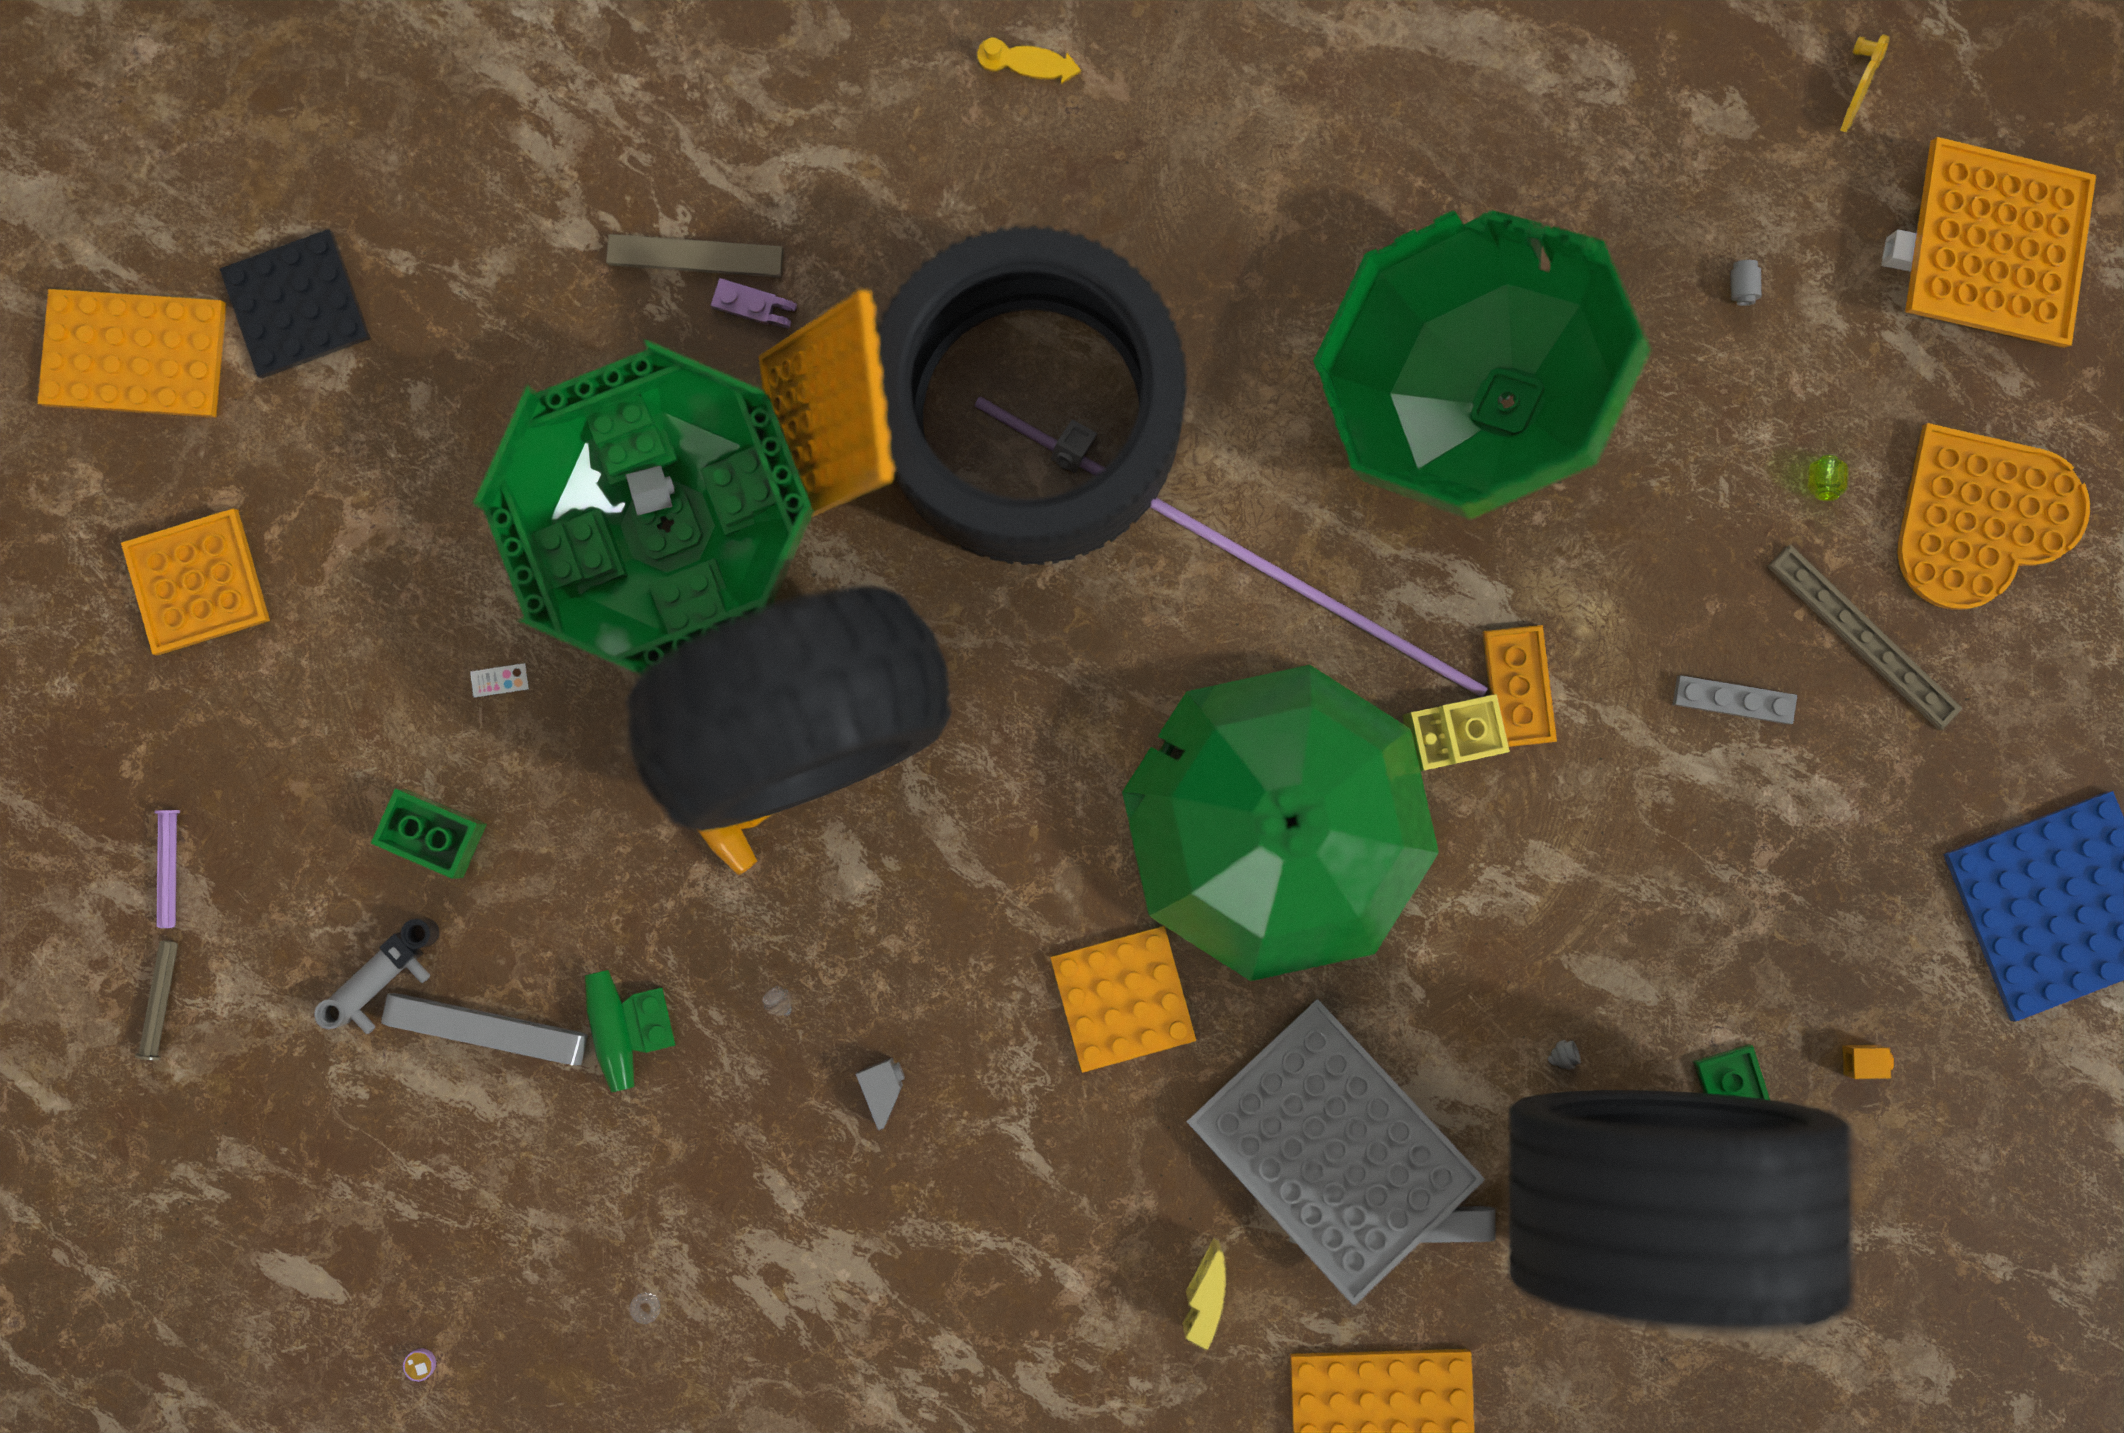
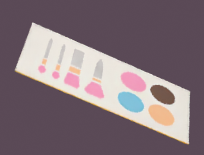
M525 663L470 672L474 698L529 689Z

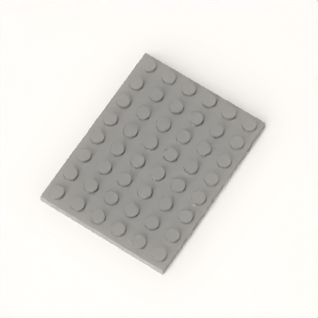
M1318 999L1186 1121L1353 1306L1373 1289L1485 1180Z

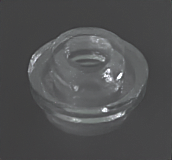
M651 1293L637 1295L630 1304L632 1318L641 1324L653 1322L658 1317L661 1309L658 1298ZM648 1303L651 1307L650 1312H644L641 1309V1304Z

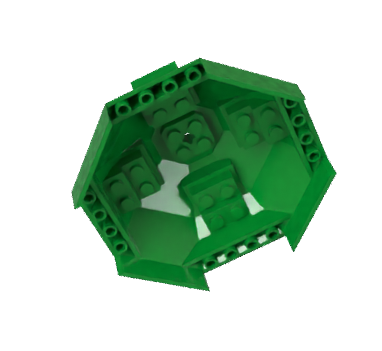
M645 339L647 350L539 392H536L527 384L472 504L484 511L524 618L516 621L638 674H642L660 658L687 642L727 623L772 607L814 513L767 394L761 389ZM661 466L664 477L670 476L675 493L670 494L672 507L637 515L626 474ZM664 521H674V524L670 526V532L667 533L666 530L662 529Z

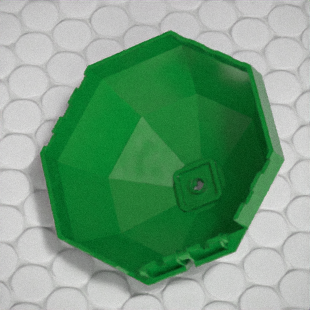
M1451 210L1433 219L1434 223L1418 231L1413 229L1395 238L1394 243L1380 250L1375 248L1365 253L1313 360L1316 370L1319 372L1326 399L1332 409L1338 433L1345 446L1350 467L1363 482L1467 519H1473L1597 464L1651 351L1603 239L1555 226L1552 229L1548 225L1543 227V224L1540 222L1495 210L1483 212L1481 216L1463 224L1457 212ZM1542 248L1550 261V272L1541 270ZM1510 396H1513L1514 404L1509 408H1504V405L1501 403L1503 399L1508 400Z
M1310 664L1186 691L1157 736L1162 739L1163 745L1159 751L1150 747L1122 791L1148 915L1249 981L1375 954L1439 854L1411 729ZM1180 748L1184 753L1179 761L1170 757L1173 749L1177 750ZM1295 813L1298 816L1297 822L1300 825L1297 829L1292 827L1288 831L1285 829L1286 822L1283 818L1285 815L1292 816Z

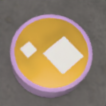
M424 1348L412 1351L403 1363L405 1375L413 1381L427 1379L436 1368L435 1356L431 1351Z

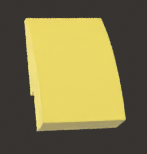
M1497 694L1402 715L1404 725L1409 727L1412 732L1420 771L1510 752Z
M1213 1238L1186 1290L1191 1308L1182 1323L1186 1339L1208 1350L1215 1335L1225 1293L1224 1256L1220 1243L1215 1238Z

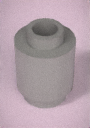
M1741 260L1733 263V269L1730 271L1731 300L1737 301V305L1740 306L1755 304L1756 300L1762 297L1761 268L1758 267V261Z

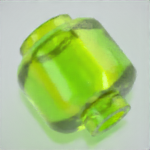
M1825 455L1810 464L1807 487L1816 499L1821 501L1837 500L1847 491L1849 468L1844 461L1839 460L1834 455Z

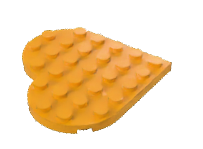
M1930 423L1922 425L1898 539V561L1906 582L1922 599L1944 609L1964 610L1986 604L1998 595H2001L2008 588L2016 575L2018 566H2035L2054 561L2077 545L2087 528L2090 516V499L2085 483H2081L2076 473L2072 470L2074 467L2067 460L2051 451Z

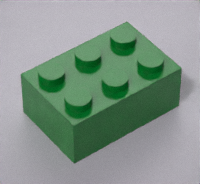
M395 788L371 844L451 879L463 878L487 823L408 789Z

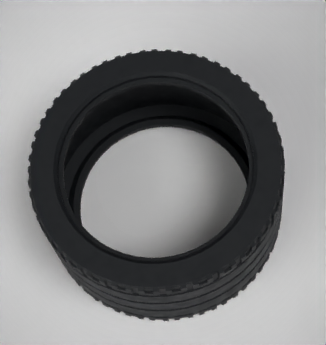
M1013 225L1012 229L1005 230L1004 227H998L997 231L989 233L986 230L981 231L979 236H967L965 241L958 244L954 242L945 251L941 249L936 253V257L930 261H924L921 264L922 268L919 271L914 270L910 274L911 278L905 284H901L899 287L900 292L897 296L893 295L891 298V304L886 311L884 310L881 316L883 321L877 325L875 330L879 338L877 350L879 365H881L883 371L881 385L882 394L886 400V427L890 432L889 455L894 466L893 475L908 501L911 502L917 513L930 526L935 527L936 532L949 539L953 544H960L961 548L966 551L973 552L981 557H984V555L990 556V560L1003 561L1008 564H1014L1015 561L1021 562V565H1045V562L1052 561V564L1059 563V561L1075 559V556L1082 554V556L1087 555L1091 551L1104 547L1105 542L1108 540L1112 542L1123 532L1125 533L1130 529V524L1132 522L1136 523L1145 511L1149 509L1151 501L1157 498L1165 484L1176 455L1186 402L1187 373L1184 351L1180 349L1182 342L1176 330L1174 320L1169 318L1170 311L1168 307L1162 302L1158 291H1153L1152 283L1140 274L1138 268H1132L1125 257L1121 258L1116 255L1110 247L1105 249L1101 246V242L1097 240L1085 239V235L1079 233L1077 236L1070 234V230L1063 229V231L1053 230V227L1045 226V229L1037 228V225H1030V228H1020L1019 225ZM1022 310H1042L1067 315L1083 322L1100 333L1113 345L1127 365L1135 383L1140 408L1137 421L1129 439L1116 458L1102 472L1070 491L1037 499L1001 497L984 492L962 481L950 472L930 450L926 443L923 424L925 396L930 379L939 361L950 346L964 333L981 322L1001 314Z
M1592 1090L1548 1093L1520 1099L1510 1107L1509 1278L1526 1295L1551 1306L1593 1317L1642 1325L1697 1330L1753 1331L1802 1327L1832 1320L1850 1308L1852 1304V1197L1850 1194L1852 1191V1157L1849 1152L1851 1150V1126L1839 1115L1813 1107L1767 1099L1649 1090Z

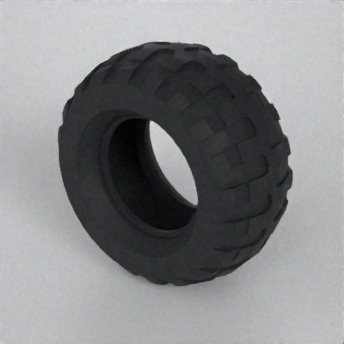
M855 586L808 595L752 613L709 631L676 648L647 668L638 678L627 698L630 717L628 719L630 751L642 784L654 800L664 808L668 817L674 823L695 831L713 830L741 824L801 805L845 788L911 757L932 744L941 736L951 716L948 700L950 693L947 666L934 633L921 616L913 611L907 599L903 598L901 594L876 586Z

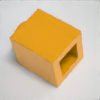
M1842 1045L1844 1076L1853 1079L1891 1078L1894 1058L1890 1048L1881 1045Z

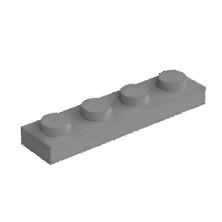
M1680 675L1676 679L1673 705L1790 725L1794 721L1797 695Z

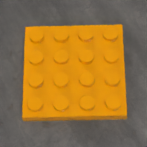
M229 509L121 542L152 655L165 654L270 621L237 509Z
M1164 925L1050 957L1082 1073L1197 1041Z

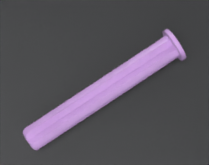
M155 810L154 813L158 814L157 927L172 928L176 925L177 813H180V810Z

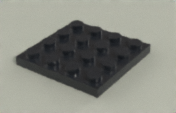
M330 229L219 268L256 375L261 379L371 339L334 233Z

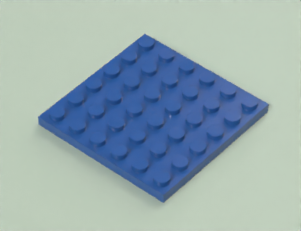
M2113 791L2104 792L1943 854L2010 1021L2017 1022L2124 980V816Z

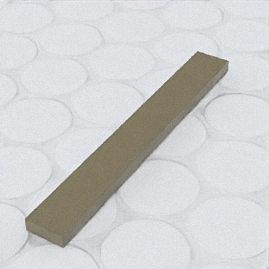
M1791 544L1786 546L1767 566L1938 730H1943L1963 709Z

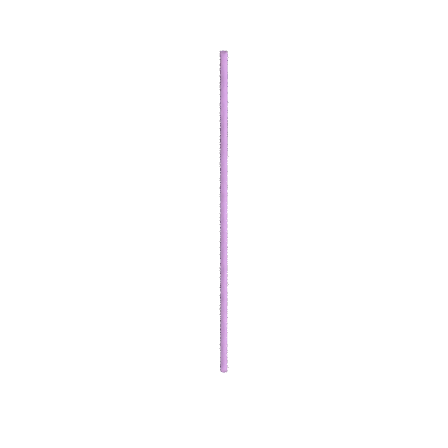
M981 396L976 401V408L1049 450H1054L1057 443L1056 439ZM1085 456L1079 466L1095 476L1105 469ZM1156 498L1151 501L1150 508L1479 697L1485 695L1488 689L1486 686L1162 500Z

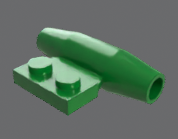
M609 970L585 975L588 1021L597 1060L611 1092L632 1088L635 1086L633 1050L648 1053L675 1046L663 987L633 994L622 1003Z

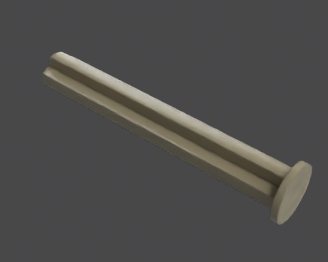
M168 940L159 942L139 1053L135 1054V1058L143 1060H160L161 1058L158 1055L177 954V942Z

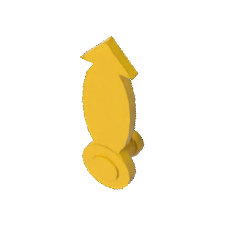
M1882 34L1878 42L1858 37L1853 54H1861L1872 58L1847 109L1840 131L1847 132L1852 125V121L1865 97L1874 72L1884 58L1889 42L1888 35Z
M994 37L984 40L977 50L979 64L988 71H998L1007 66L1017 74L1034 79L1046 80L1062 77L1061 84L1081 72V69L1068 52L1066 53V59H1064L1059 54L1040 47L1016 46L1009 49L1003 41Z

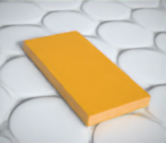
M1543 625L1483 631L1490 695L1497 694L1508 746L1557 742Z

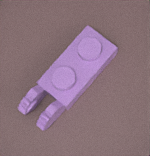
M719 278L711 303V307L716 310L765 325L773 324L783 328H790L791 321L785 317L772 314L774 306L786 311H795L797 306L796 303L776 297L774 294Z

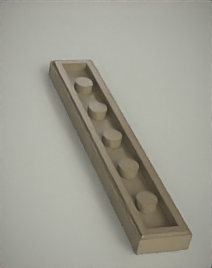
M609 234L606 263L611 266L781 278L784 249L782 246Z

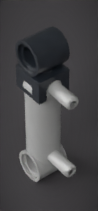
M429 918L412 919L406 922L401 932L394 933L379 947L380 951L330 998L318 1004L314 1013L317 1024L325 1029H334L345 1026L353 1020L365 1034L371 1033L375 1029V1025L360 1009L404 968H408L420 983H424L430 978V974L417 959L424 954L419 948L431 946L437 941L439 927L436 922ZM419 925L425 930V937L422 941L417 939L415 935V930ZM332 1006H335L339 1011L337 1020H334L330 1015Z

